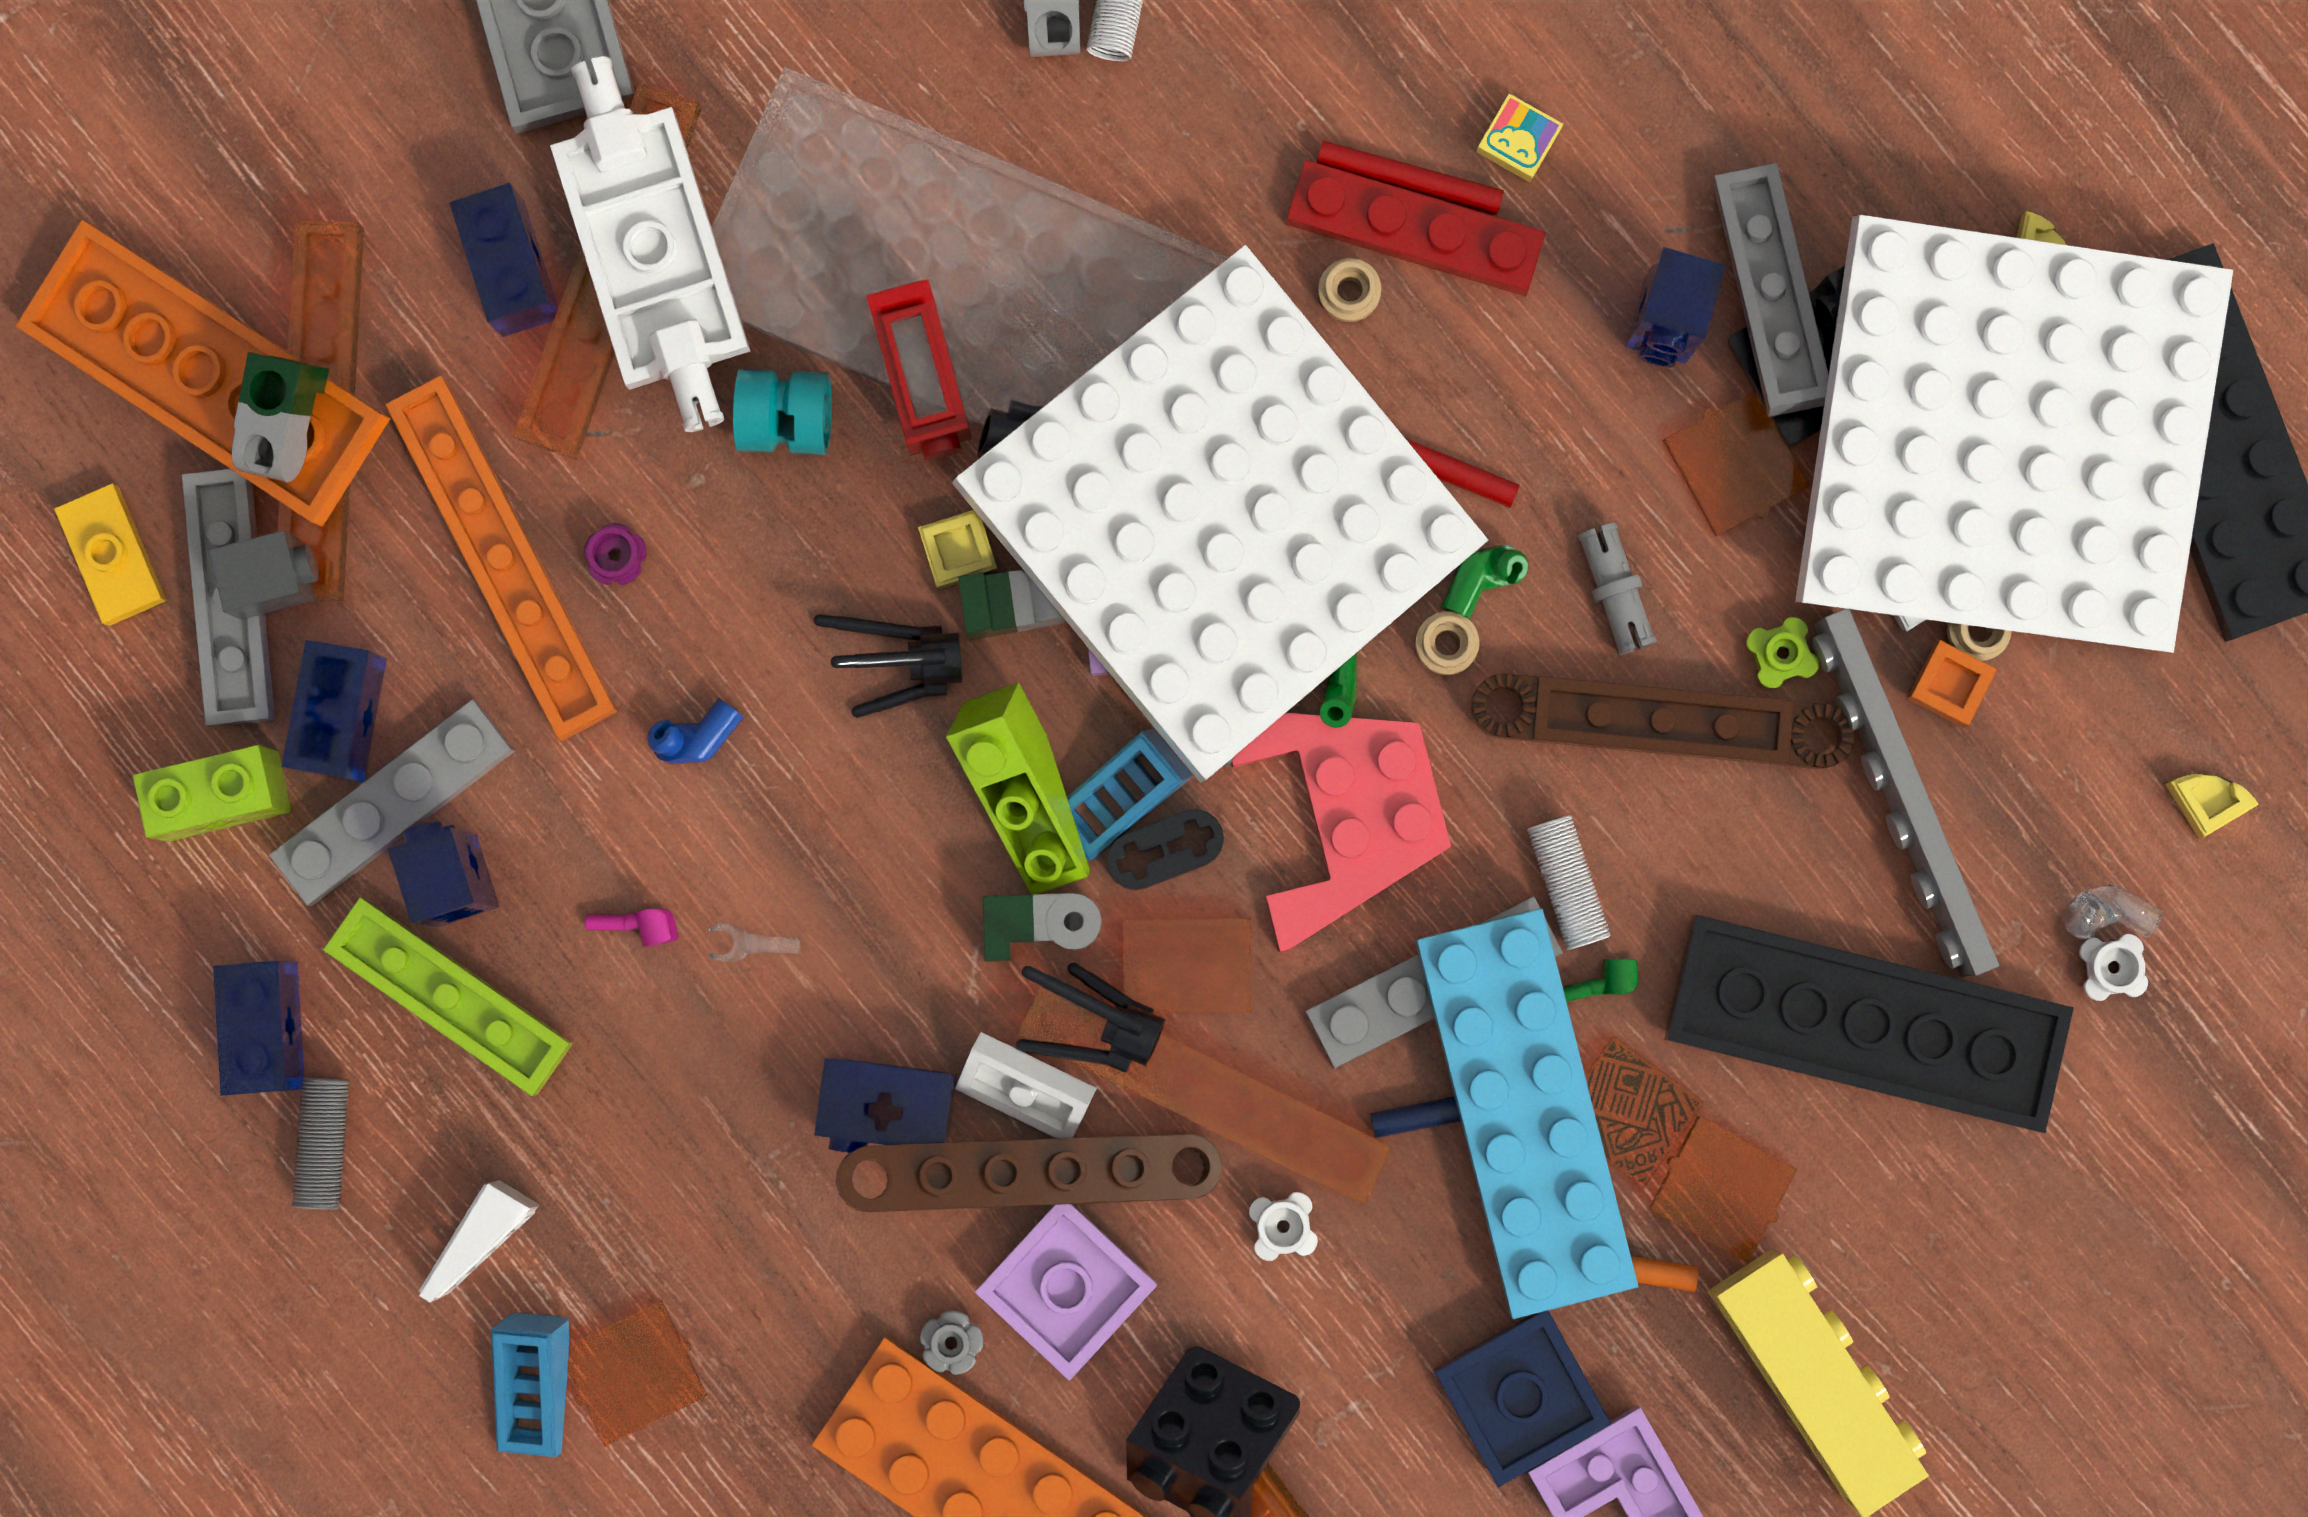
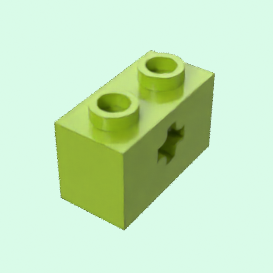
M261 745L133 775L146 838L170 842L292 813L279 751Z

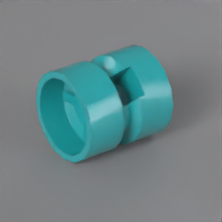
M739 369L735 382L733 404L734 443L738 452L773 453L779 444H786L791 454L827 455L832 420V387L829 372L793 371L788 380H780L775 370Z

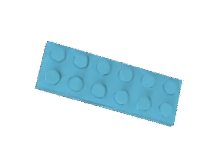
M1539 908L1416 939L1415 942L1510 1317L1516 1319L1638 1288L1543 909Z

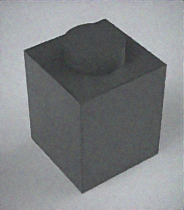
M284 530L209 550L224 613L243 620L316 601L311 584L319 580V571L314 553L308 544L302 545L301 539Z

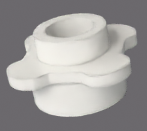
M2124 934L2117 941L2102 942L2098 938H2089L2081 944L2079 956L2086 962L2088 976L2084 982L2083 989L2089 998L2095 1001H2103L2110 994L2125 993L2129 997H2138L2146 991L2148 979L2145 976V961L2142 956L2144 946L2137 936ZM2112 961L2119 965V970L2115 974L2108 970V965Z
M1294 1192L1288 1199L1270 1201L1266 1197H1260L1251 1204L1249 1215L1257 1224L1259 1237L1255 1242L1254 1248L1260 1258L1266 1261H1273L1279 1254L1297 1252L1299 1255L1306 1256L1315 1250L1318 1239L1316 1234L1310 1230L1308 1214L1312 1210V1202L1307 1195L1301 1192ZM1281 1220H1286L1290 1225L1289 1230L1285 1233L1277 1229V1224Z

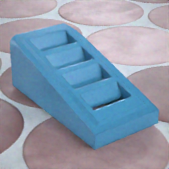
M1154 729L1140 732L1067 797L1086 858L1089 862L1098 857L1116 839L1127 833L1193 777L1188 768ZM1142 754L1145 755L1164 778L1159 784L1138 761L1137 758ZM1125 770L1145 794L1139 802L1117 777L1121 771ZM1103 786L1125 812L1119 819L1096 793ZM1085 803L1107 829L1100 836L1096 834L1076 810L1081 804Z
M512 1313L491 1329L497 1452L557 1457L562 1453L569 1358V1318ZM523 1345H525V1346H536V1347H538V1348H535V1347H524ZM521 1366L539 1367V1375L521 1373ZM519 1393L540 1395L541 1402L519 1400ZM517 1418L541 1420L542 1429L517 1427Z

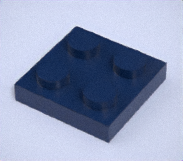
M1549 1310L1526 1317L1433 1369L1497 1487L1504 1485L1611 1425Z

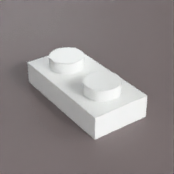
M982 1032L971 1049L955 1087L956 1090L1057 1139L1074 1138L1097 1089Z

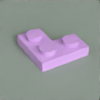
M1638 1405L1611 1419V1425L1527 1471L1553 1517H1584L1617 1498L1627 1517H1703L1644 1412Z

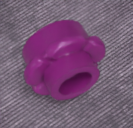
M619 523L605 525L601 530L588 538L584 547V557L590 564L588 566L590 575L596 581L605 585H609L612 582L625 585L634 581L641 573V561H644L647 556V549L643 539L638 534L630 533V529L626 525ZM614 549H618L621 552V558L617 561L610 559V552Z

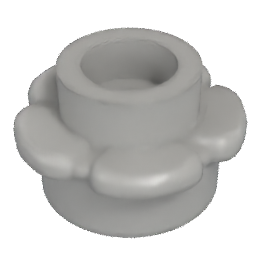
M957 1310L945 1311L941 1314L940 1318L930 1319L924 1325L920 1334V1343L924 1345L925 1349L922 1357L931 1369L939 1373L945 1370L950 1371L954 1375L967 1372L975 1365L976 1354L983 1349L984 1340L980 1327L972 1324L967 1314ZM948 1337H954L957 1340V1347L954 1349L947 1348L945 1340Z

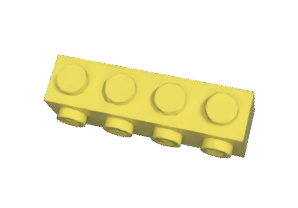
M1770 1249L1707 1292L1849 1509L1859 1517H1868L1929 1477L1918 1460L1926 1454V1450L1914 1431L1904 1420L1895 1425L1882 1405L1883 1402L1890 1398L1887 1390L1868 1365L1859 1370L1845 1349L1853 1343V1340L1841 1320L1832 1310L1822 1314L1809 1293L1816 1289L1817 1285L1801 1260L1796 1255L1786 1259L1783 1253Z

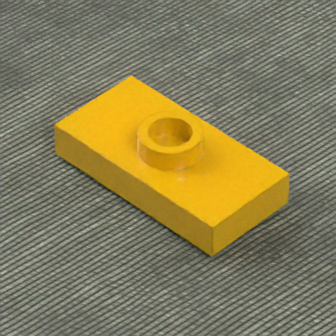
M112 483L54 508L102 624L111 626L167 601L119 486Z

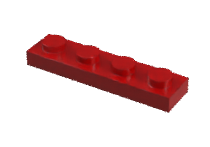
M1308 160L1304 161L1286 220V225L1525 297L1528 293L1546 234L1542 230Z

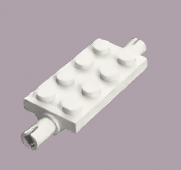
M601 56L591 59L598 80L596 85L591 70H588L586 62L582 61L571 68V72L576 79L588 118L584 122V130L575 138L550 145L625 386L631 390L662 379L670 380L683 419L684 431L695 432L704 429L697 409L698 403H700L705 421H708L710 427L724 421L723 412L720 411L707 368L712 363L750 352V348L676 114L672 107L648 115L633 114L632 110L624 107L612 69L611 58Z

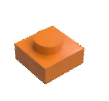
M1939 640L1934 643L1906 699L1964 728L1970 725L1997 669Z

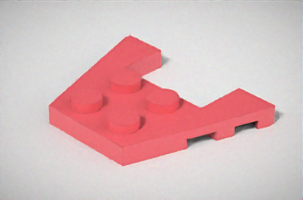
M1285 713L1235 755L1232 760L1233 768L1291 753L1298 754L1329 875L1328 881L1266 896L1279 952L1290 950L1451 847L1420 723L1351 718L1345 726L1334 728L1326 725L1320 718V715Z

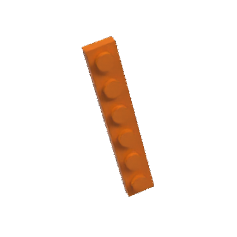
M440 375L386 403L385 406L558 740L564 741L619 712L447 380Z

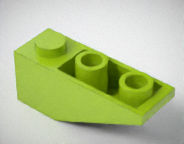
M1017 682L963 702L946 738L1031 895L1088 877L1090 868L1047 734L1020 683Z

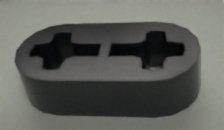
M1194 809L1126 833L1116 839L1109 849L1107 857L1109 873L1114 881L1123 888L1137 891L1205 867L1213 862L1222 850L1224 841L1222 827L1218 820L1210 813ZM1195 821L1199 829L1210 828L1213 832L1214 838L1209 839L1205 843L1207 853L1203 856L1196 857L1191 848H1185L1170 854L1167 843L1178 840L1185 835L1184 824L1187 822ZM1129 844H1136L1140 852H1146L1159 846L1162 849L1164 857L1151 861L1146 865L1147 876L1143 879L1136 880L1131 871L1121 873L1118 869L1117 862L1126 858L1124 847Z

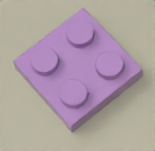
M1074 1204L1054 1205L980 1285L975 1293L1070 1381L1155 1289L1158 1283Z

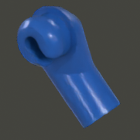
M718 698L699 723L672 724L669 720H661L655 723L648 732V746L654 751L658 759L670 764L706 762L715 755L744 717L722 699Z

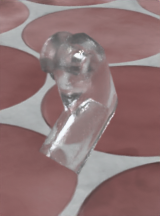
M2109 884L2077 894L2069 903L2070 910L2064 915L2063 922L2067 931L2080 939L2091 938L2095 935L2097 928H2103L2116 922L2149 938L2161 922L2164 912L2129 891Z

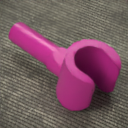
M646 909L636 913H627L626 915L587 914L585 918L587 930L630 931L639 929L643 948L673 942L678 939L674 916L667 909Z

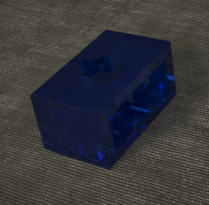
M511 183L449 202L487 322L502 337L562 318L525 201Z
M1663 247L1645 276L1625 347L1639 350V359L1656 366L1671 368L1675 366L1676 362L1686 364L1705 340L1726 265Z
M305 640L281 767L306 774L364 783L386 667V658L369 650Z
M437 821L405 831L403 835L406 843L388 848L412 924L442 927L500 907L477 835L457 830L455 825L443 827L441 821Z
M266 961L213 966L220 1096L305 1089L301 1087V1085L305 1084L301 1083V1079L304 1078L298 962Z
M833 1057L825 1058L814 1136L829 1137V1150L847 1153L868 1146V1143L882 1145L948 1143L957 1074ZM884 1092L892 1094V1105L903 1108L902 1118L891 1120L887 1129L880 1127V1118L878 1116L869 1114L870 1103L882 1101Z

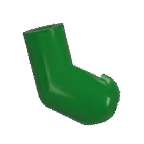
M1497 545L1474 552L1460 564L1441 608L1444 611L1455 612L1470 620L1482 591L1517 584L1526 577L1529 569L1526 556L1509 545Z
M1356 653L1329 675L1319 713L1322 721L1330 727H1343L1351 719L1357 698Z

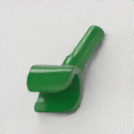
M1603 959V980H1588L1563 987L1566 1003L1594 995L1596 997L1600 995H1624L1631 993L1638 985V962L1635 959Z

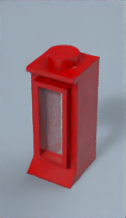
M925 279L866 295L905 442L911 456L923 453L925 460H935L960 452L962 450L960 442L971 440L972 435L929 280Z

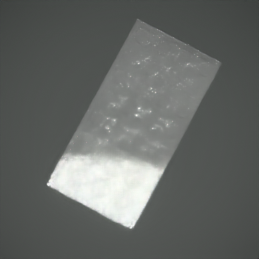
M785 66L711 227L743 325L888 388H891L866 295L928 279L934 295L967 420L969 423L983 428L991 408L1007 412L1011 400L1032 406L1047 405L1229 258ZM922 316L892 323L891 327L910 397L941 411H947Z

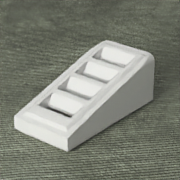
M501 1180L484 1184L421 1286L419 1296L428 1302H433L452 1292L534 1215L535 1210L540 1205Z

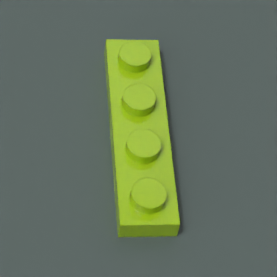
M360 897L323 949L330 956L530 1096L538 1095L573 1045V1042L367 898Z

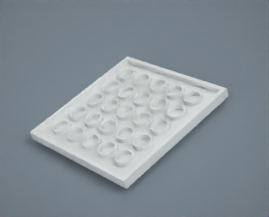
M1865 215L1853 216L1795 602L2174 653L2233 270Z
M1246 245L984 454L952 482L954 487L1200 783L1211 777L1488 541L1483 532Z

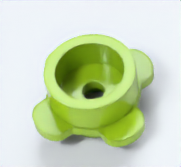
M1790 617L1780 627L1768 631L1763 628H1756L1749 633L1746 646L1753 653L1754 663L1759 670L1757 679L1762 686L1768 689H1776L1786 679L1795 676L1809 678L1817 672L1819 659L1809 650L1805 639L1808 627L1801 619ZM1784 647L1788 650V657L1786 659H1781L1777 656L1778 648Z

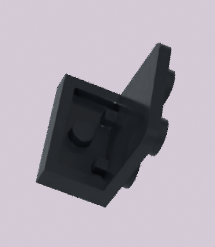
M1192 1347L1186 1351L1126 1439L1127 1480L1132 1482L1134 1487L1147 1498L1155 1501L1166 1500L1187 1511L1191 1517H1252L1253 1485L1300 1413V1400L1295 1394L1202 1347Z

